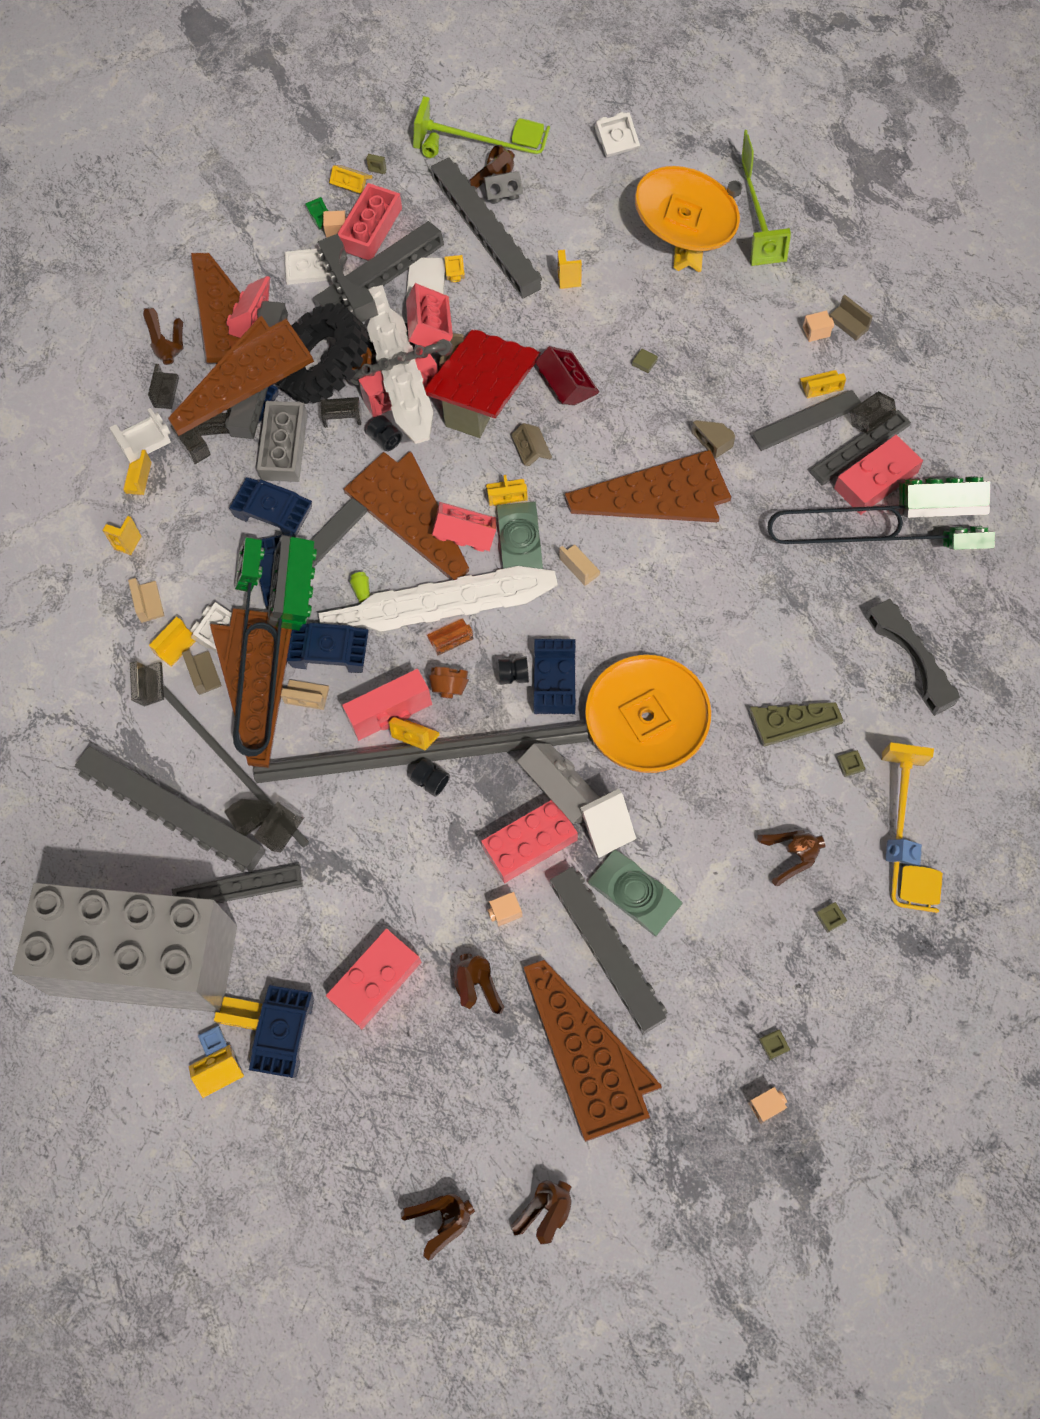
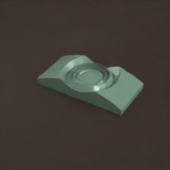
M536 502L497 505L503 569L515 566L543 569Z
M616 850L609 855L588 881L590 886L655 937L683 904L665 885L653 879L634 861Z

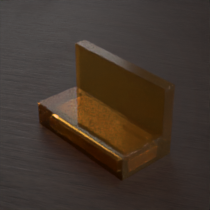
M463 618L427 635L437 656L474 639L470 625H466Z

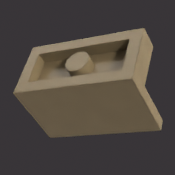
M846 295L842 296L840 306L829 315V317H832L834 324L855 341L869 330L873 318L871 314Z
M523 423L511 434L524 465H532L539 457L549 460L552 458L539 427Z
M190 650L182 653L194 688L199 695L222 686L209 651L194 657Z

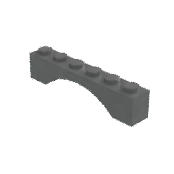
M335 234L318 241L320 249L317 252L320 260H324L323 264L326 271H330L329 275L332 282H336L335 286L338 293H342L341 298L344 305H349L347 308L361 322L379 315L369 290L353 284L343 274L348 258L339 235Z
M888 599L870 608L866 619L876 634L896 642L907 651L916 663L923 684L922 700L931 713L936 716L953 707L960 698L957 688L950 684L945 671L938 667L932 653L926 650L922 639L916 636L910 622L902 616L899 606L894 604L891 599Z

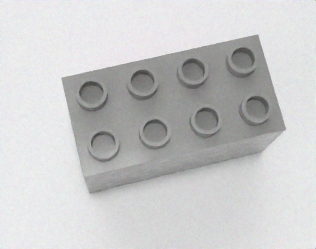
M33 883L12 975L49 996L220 1013L226 993L237 925L214 900Z

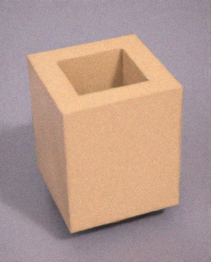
M345 210L324 212L326 238L338 234L347 219Z
M827 311L805 316L803 329L809 342L830 337L831 331L834 328V321L832 317H829Z
M514 892L489 901L491 907L488 909L489 916L492 922H497L498 927L523 917Z
M775 1087L748 1103L760 1124L787 1108L785 1105L787 1100L780 1090L777 1091Z

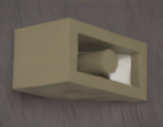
M699 420L693 422L691 433L707 450H711L715 459L733 448L735 441L734 432L723 423Z

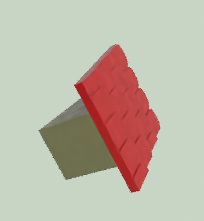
M471 330L449 360L444 363L439 372L425 388L426 395L442 401L445 427L481 438L490 418H497L533 368L535 362L541 356V352L532 347H524L516 342L503 340L498 336L487 335L480 330Z

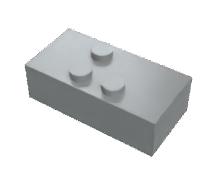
M266 401L257 471L261 480L300 481L308 416L304 403Z
M534 743L517 762L573 824L584 823L580 808L600 797L574 770L575 766L568 759H564L551 744Z

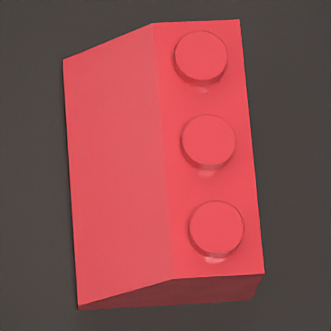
M265 276L248 284L245 291L241 292L239 303H235L233 314L229 315L227 319L230 335L241 338L258 319L257 313L258 309L261 308L262 302L269 301L270 277Z
M439 502L432 535L442 541L448 539L454 541L459 546L469 545L481 552L485 550L490 551L496 532V517Z

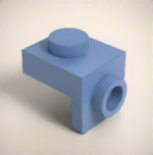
M905 839L888 840L886 861L920 866L922 844Z

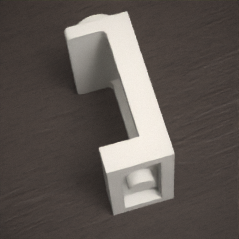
M151 408L147 409L150 414L149 418L123 431H120L116 424L109 427L116 442L130 463L140 458L142 450H146L147 454L171 443L168 436L171 433L165 423L162 424L163 421L159 413H154Z

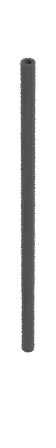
M161 687L159 692L295 840L302 847L307 846L309 841L167 687Z

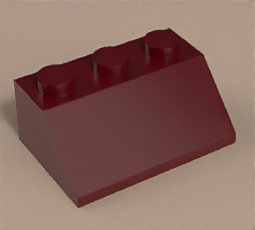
M548 346L535 362L539 367V372L545 376L549 387L555 391L557 399L562 404L576 405L599 393V390L572 351Z

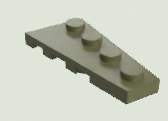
M836 702L815 703L806 706L795 704L777 707L776 705L768 706L767 708H758L756 706L749 709L763 747L841 725L844 722Z

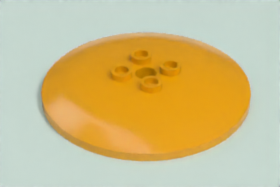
M666 166L654 169L640 180L635 192V206L644 224L655 235L674 246L694 251L714 250L730 242L738 230L740 214L734 198L728 194L727 189L718 181L695 169L681 166Z
M637 655L622 659L609 666L593 683L586 702V724L594 744L610 761L632 771L657 773L682 765L698 752L709 732L711 705L703 684L687 667L662 656ZM648 712L651 713L654 718L650 721H646L642 718V715Z

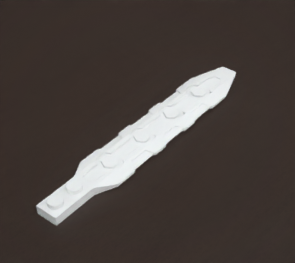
M383 285L368 289L375 301L379 314L370 318L367 326L370 340L373 342L377 354L375 356L377 363H379L381 358H394L399 352L408 353L414 351L406 334L407 329L403 317L390 308ZM415 359L411 360L409 364L395 365L391 370H381L384 377L383 383L391 400V409L396 424L415 444L430 440L434 412L429 396L426 395L422 383L423 378L420 370L417 368Z
M515 566L478 576L469 575L458 577L457 580L436 584L427 583L400 591L391 590L375 593L358 606L318 614L320 624L348 625L354 628L365 627L378 632L400 629L401 626L431 623L440 621L442 618L463 614L467 616L484 610L527 604L557 587L558 583L555 571Z

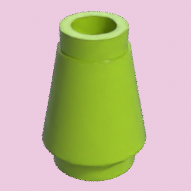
M435 132L430 133L422 145V152L427 158H434L439 152V135Z
M357 572L350 576L351 580L349 582L359 603H362L370 597L369 577L366 576L365 572Z

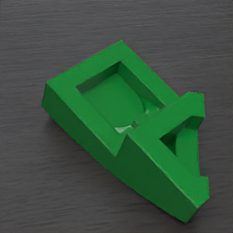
M319 197L305 203V207L317 228L321 230L324 225V212L328 211L323 199Z

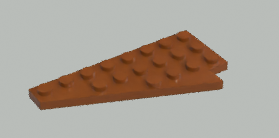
M191 253L206 363H218L240 339L229 334L227 319L229 315L233 314L235 303H239L241 293L210 253Z
M260 316L168 419L178 436L311 364L314 362L313 357L287 319L269 327L264 318Z
M711 450L565 493V500L571 514L714 523L720 520L715 506L730 502L732 498Z
M411 451L399 462H396L383 452L344 488L346 495L366 507L368 513L451 581L457 580L458 577H463L469 572V566L459 546L454 541L448 539L446 541L438 540L432 535L438 504Z
M233 608L230 626L210 625L234 716L246 611ZM249 610L247 629L255 623H267L268 612ZM281 628L271 738L268 746L261 754L252 757L246 756L248 766L269 768L292 629ZM264 629L252 630L248 635L239 734L242 745L249 749H259L264 745L274 638L271 633Z
M545 960L523 967L584 1141L593 1140L649 1119L650 1115L642 1096L662 1089L661 1084Z

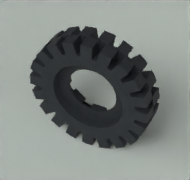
M327 303L324 308L321 305L313 308L312 315L307 312L301 316V325L296 321L292 325V328L309 352L326 337H332L336 340V345H332L326 355L328 358L324 362L321 361L312 367V371H308L306 367H303L276 382L296 401L308 404L309 401L312 403L320 402L321 397L325 400L333 396V387L338 392L345 387L343 379L351 380L356 374L352 367H360L364 360L360 355L367 352L368 345L365 342L368 341V333L365 331L366 327L347 307L338 303L336 305Z

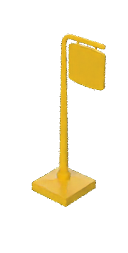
M890 742L882 752L881 760L900 763V768L902 769L896 840L903 837L910 769H913V765L924 766L933 758L934 748ZM894 862L891 893L893 903L902 908L938 913L939 909L930 907L931 905L940 904L943 873L926 867L904 866L900 898L909 902L904 904L896 899L900 862ZM911 902L928 905V907L911 905Z

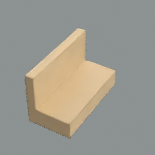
M575 544L568 550L563 546L560 547V560L584 586L600 575V570Z
M136 578L128 580L135 612L141 623L164 617L157 582L153 581L140 585Z
M289 680L287 689L282 688L281 698L284 704L324 710L329 686Z

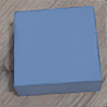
M219 1025L198 1035L206 1056L228 1046Z

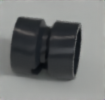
M384 415L375 417L367 427V433L385 451H391L396 448L403 437L402 433Z
M527 656L515 657L513 661L510 658L498 659L500 685L512 684L513 681L517 683L529 682Z
M424 758L413 770L410 781L417 786H425V791L436 797L447 785L450 774L441 768L436 769L434 763Z

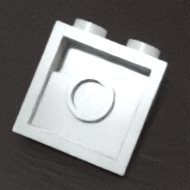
M621 112L611 118L603 117L596 122L595 130L599 143H602L606 158L639 149L640 144L630 112L625 114Z
M215 602L212 607L207 606L202 613L204 618L201 623L197 621L190 631L193 633L191 636L193 640L205 648H211L217 652L210 625L230 626L232 613Z

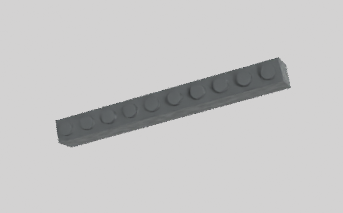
M450 157L432 165V179L521 298L524 299L541 290V274L539 271H535L530 259L525 258L520 246H516L511 234H507L503 224L497 221L494 212L486 206L485 200L478 196L475 187L469 184L466 175L460 172L457 163H453Z
M90 746L74 766L79 771L78 775L88 782L90 779L95 781V785L103 791L107 789L112 791V796L120 801L124 799L129 801V806L137 811H140V809L146 811V815L152 820L157 821V819H160L169 830L174 831L177 829L186 840L191 841L194 839L199 842L197 845L208 852L211 849L216 852L215 856L224 862L227 859L233 862L232 866L241 872L247 870L252 873L265 853L263 847Z

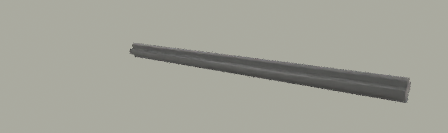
M586 723L433 742L426 750L408 745L272 762L269 768L253 766V775L256 783L352 772L415 764L424 758L429 761H439L526 750L534 743L551 744L552 746L588 742Z

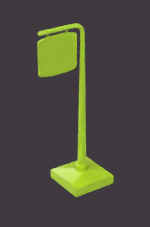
M423 96L414 121L413 148L420 149L427 131H432L433 129L528 153L539 154L544 150L550 126H547L545 131L544 124L522 118L517 120L512 134V143L535 149L538 148L539 144H542L539 150H532L435 123L434 120L430 119V98ZM543 132H545L543 142H541Z
M744 130L742 166L762 231L753 233L750 263L751 266L787 262L791 231L790 228L768 230L750 178L752 175L754 150L747 134L748 131Z

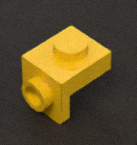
M463 255L445 257L447 280L460 282L462 281L461 279H465Z

